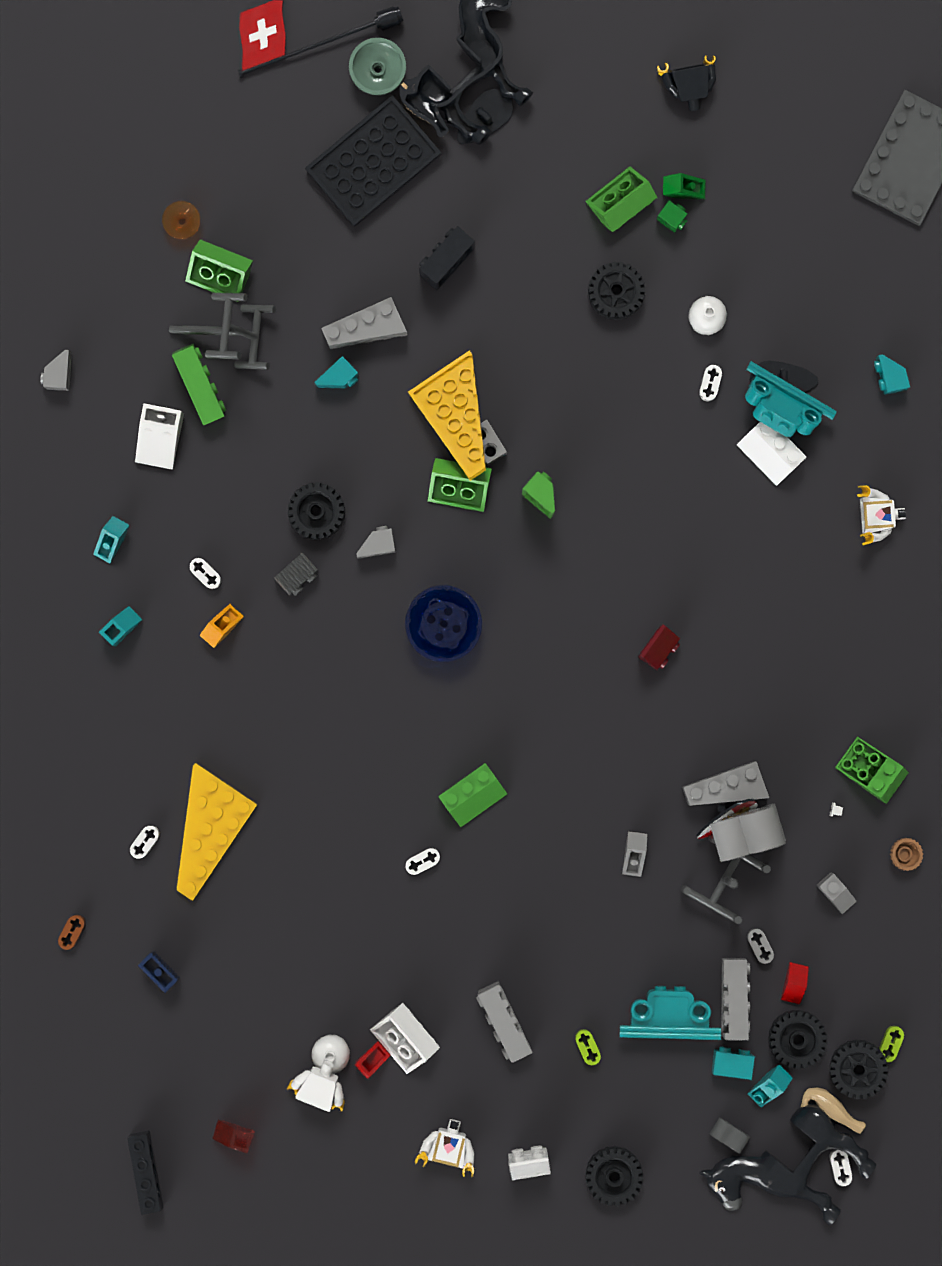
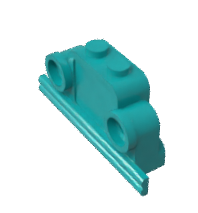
M750 361L746 370L755 376L749 384L745 399L749 404L756 406L753 411L755 419L786 437L793 436L796 430L803 435H810L815 427L820 424L822 414L833 420L837 412L836 410Z
M655 986V989L647 992L646 1000L637 999L632 1003L631 1025H620V1037L721 1040V1028H709L710 1007L703 1001H694L693 995L690 991L686 990V987L674 986V989H666V986Z

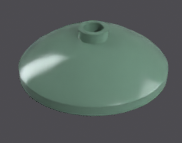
M371 38L360 43L352 52L349 60V72L354 84L363 92L371 95H384L395 90L403 81L406 73V61L401 49L392 41L384 38ZM379 67L382 70L380 73H376L375 69Z

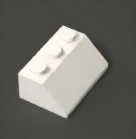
M759 422L737 444L776 486L806 458L788 437L762 422Z
M404 1003L392 1010L370 1029L406 1074L427 1061L440 1048Z

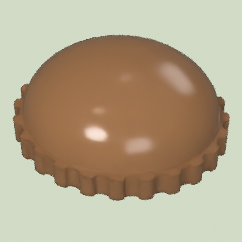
M911 838L897 840L890 850L892 863L898 869L909 871L916 869L922 863L923 849H921V845Z

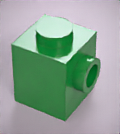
M668 201L656 220L675 233L677 229L682 230L687 223L685 219L687 216L686 209L680 204L675 205Z

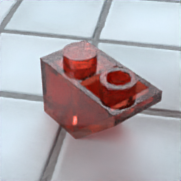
M218 1119L212 1139L228 1148L248 1153L255 1131Z

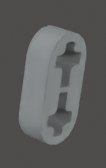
M751 929L747 934V940L756 958L761 963H770L774 958V953L765 934L760 929ZM754 932L761 934V937H759L760 945L755 940H751ZM761 947H763V949L766 952H770V954L767 955L768 959L766 960L763 957L760 958V955H762V952L760 950Z

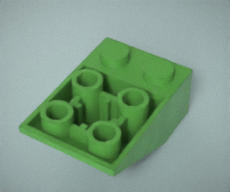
M859 737L855 739L835 767L886 804L909 773L902 765Z

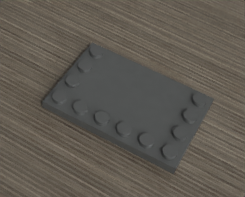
M904 90L852 192L920 226L942 184V108Z

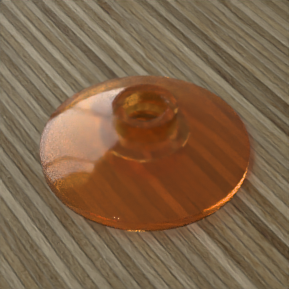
M177 201L165 209L162 216V224L165 231L173 238L187 239L193 236L199 229L200 214L191 203ZM185 219L186 222L185 224L180 225L179 220Z

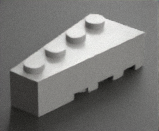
M391 297L321 328L330 349L381 339H391L398 336H408Z
M756 761L682 787L687 803L690 806L769 798Z
M722 958L721 1035L725 1040H749L750 1021H748V1013H750V1002H748V994H750V982H747V975H750V963H747L745 958Z
M499 981L478 990L477 1001L480 1007L484 1006L487 1012L484 1015L489 1025L493 1024L495 1031L493 1034L497 1042L501 1041L504 1047L501 1050L505 1059H510L511 1063L533 1053Z

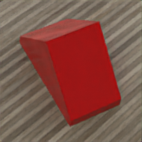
M789 962L781 1000L796 1004L801 1003L807 988L808 966Z
M377 1041L356 1060L355 1066L368 1079L391 1055Z

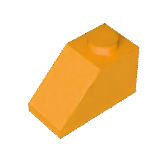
M229 604L207 624L200 636L215 648L244 616Z

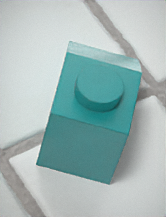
M342 356L315 381V385L318 388L352 387L358 381L357 377L359 374Z
M112 516L102 528L93 555L111 563L125 539L129 524Z

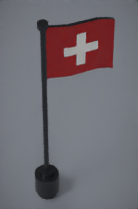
M273 0L241 12L239 28L243 60L242 69L238 70L240 78L244 77V74L375 25L378 28L381 27L382 30L397 26L399 22L403 21L398 6L395 8L392 6L376 12L377 16L374 17V22L286 55V34L282 14L283 0Z

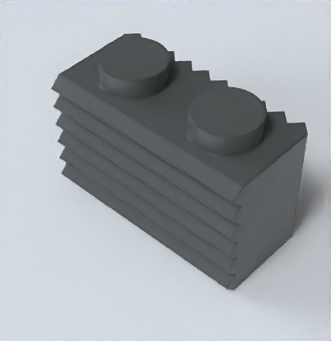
M301 553L274 579L289 596L292 594L296 596L304 589L302 585L305 582L311 583L318 576L316 573L319 570Z

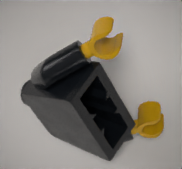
M714 55L712 56V62L707 61V56H705L703 64L672 69L670 73L667 63H665L666 70L664 71L660 70L659 66L657 67L658 74L662 76L666 89L674 98H679L681 102L688 101L689 111L699 110V98L708 97V93L714 86L716 81L714 66L716 57Z

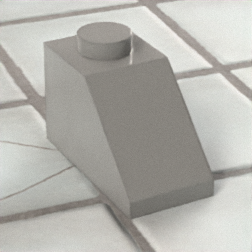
M64 350L44 367V373H41V384H43L45 389L69 391L72 353L69 350Z
M387 526L377 527L376 531H372L356 553L357 558L396 553L392 529H388Z
M628 832L622 874L641 877L647 850V834Z
M830 872L817 884V887L841 914L857 902L834 873Z

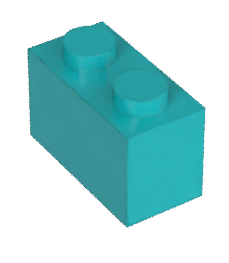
M719 1047V1050L714 1049L711 1072L713 1075L752 1080L755 1056L750 1054L749 1050L739 1049L738 1052H733L731 1048Z

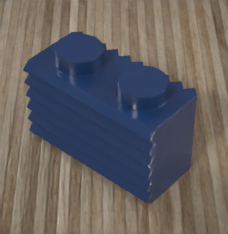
M152 951L138 965L164 993L180 979L175 970L169 968L164 959L158 957L156 951Z

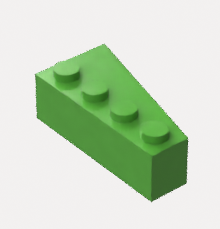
M193 343L173 352L172 357L203 426L224 417V411L227 410L223 401H218L216 394L219 392L215 383H211L208 378L211 374L207 365L203 366L201 362L203 357L199 348H195Z

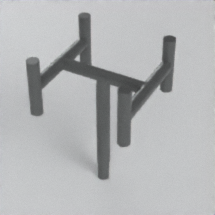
M212 293V300L225 301L222 327L184 325L169 327L170 333L221 335L220 350H206V358L240 359V351H227L229 336L240 335L251 339L249 361H235V368L269 370L270 368L269 362H256L261 315L262 313H275V305H241V312L254 313L252 332L230 323L233 301H247L246 293Z
M713 835L709 836V841L715 844ZM748 854L731 860L710 899L686 885H682L680 890L685 895L711 908L736 924L742 923V918L739 915L717 904L719 897L726 885L731 888L738 886V882L731 878L741 859L765 873H769L771 867Z

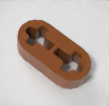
M73 915L68 919L58 939V944L62 949L69 950L76 945L86 925L84 917ZM79 919V924H81V927L78 926L75 928L74 931H72V928L74 926L72 920L75 921ZM71 933L70 941L72 944L66 946L64 945L63 937L66 938Z

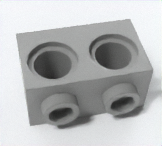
M485 420L481 423V429L486 434L483 446L485 463L488 466L505 456L507 451L488 420ZM488 447H492L496 450V454L489 457L485 454V450Z

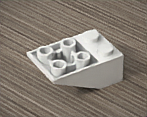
M143 404L135 458L136 463L173 470L184 417L182 411Z
M541 1145L533 1146L528 1151L515 1149L512 1150V1153L508 1154L512 1180L551 1174L547 1149L542 1148Z

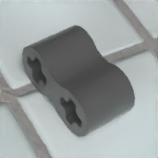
M719 1117L709 1133L739 1154L750 1139L749 1135Z

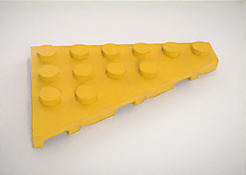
M469 350L408 391V393L471 481L486 471L473 355Z
M197 763L193 765L177 883V891L192 901L258 805Z

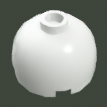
M705 296L693 303L689 310L688 318L696 332L703 335H711L722 329L726 322L727 312L721 300Z
M326 1035L316 1041L311 1057L314 1065L320 1069L324 1061L332 1063L334 1065L332 1074L346 1067L350 1059V1049L343 1038L337 1035Z

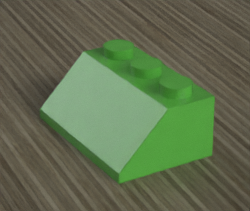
M629 167L586 200V203L603 225L614 232L639 211L650 205L657 198V195L649 181L632 167Z
M199 240L192 251L185 281L213 293H242L249 278L253 260Z
M435 458L428 502L484 512L492 469L486 468V471L470 481L457 462Z
M537 471L523 488L522 495L551 519L555 513L552 478L545 472L539 473Z
M484 763L438 797L458 825L462 827L506 796L507 792L487 764Z

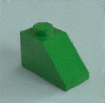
M683 173L663 176V195L675 199H705V180Z

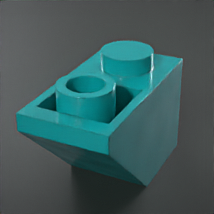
M883 354L876 357L874 366L876 372L880 374L879 387L881 391H884V395L910 388L906 368Z
M128 606L112 618L99 633L112 646L116 647L143 619Z
M777 1065L747 1094L760 1107H763L782 1094L793 1078L780 1065Z

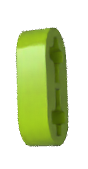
M898 1026L887 1028L879 1047L883 1053V1050H888L889 1045H892L890 1048L892 1055L887 1056V1062L895 1060L904 1039V1032ZM897 1030L899 1038L895 1037L893 1043H891L892 1036L890 1033Z
M586 1029L579 1030L576 1033L575 1039L584 1061L592 1066L598 1064L601 1055L591 1032ZM583 1033L585 1036L589 1035L587 1039L588 1046H585L583 1041H579ZM591 1048L593 1054L597 1053L595 1061L587 1059L589 1056L587 1049Z

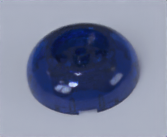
M449 585L433 586L422 591L411 602L405 618L406 634L413 648L425 658L437 662L455 661L467 655L477 644L482 631L481 612L474 599L465 591ZM447 607L453 610V613L449 616L444 613ZM430 615L435 617V622L432 624L427 622V617ZM441 621H446L448 623L447 627H441ZM454 625L461 627L459 633L453 632L452 628ZM437 633L443 634L441 641L435 639Z

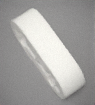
M710 365L704 372L699 395L704 401H712L717 395L722 376L719 366ZM712 369L716 370L715 373L718 374V376L714 377L713 382L710 381L711 375L708 374ZM708 385H712L711 392H713V395L706 397V393L703 390H707Z
M201 558L191 561V572L206 587L216 589L220 586V575L206 561ZM196 562L198 564H200L201 562L203 563L202 568L205 570L204 573H202L199 570L195 572L194 569L196 567L194 564ZM207 574H209L211 577H217L215 579V581L217 582L215 585L212 583L210 585L208 584L209 579L206 577Z
M147 826L141 831L130 847V853L134 858L140 859L149 853L160 836L159 829L155 826ZM153 829V834L155 835V838L151 837L148 841H145L146 837L148 836L146 831H151ZM142 843H144L145 845L142 848L144 853H139L137 855V850L135 849V846L139 847Z
M429 848L411 857L406 862V870L408 873L416 875L436 865L440 860L439 852L434 848ZM428 852L436 853L437 856L434 858V862L431 860L424 862L423 859L428 857ZM411 861H414L415 863L419 861L422 862V864L417 867V871H415L414 869H409Z
M834 1149L830 1153L834 1180L840 1186H847L852 1181L847 1153ZM836 1153H840L841 1156H844V1158L841 1159L842 1165L840 1166L838 1161L834 1160V1158L837 1157ZM840 1169H843L844 1174L848 1175L844 1182L838 1179L841 1176Z

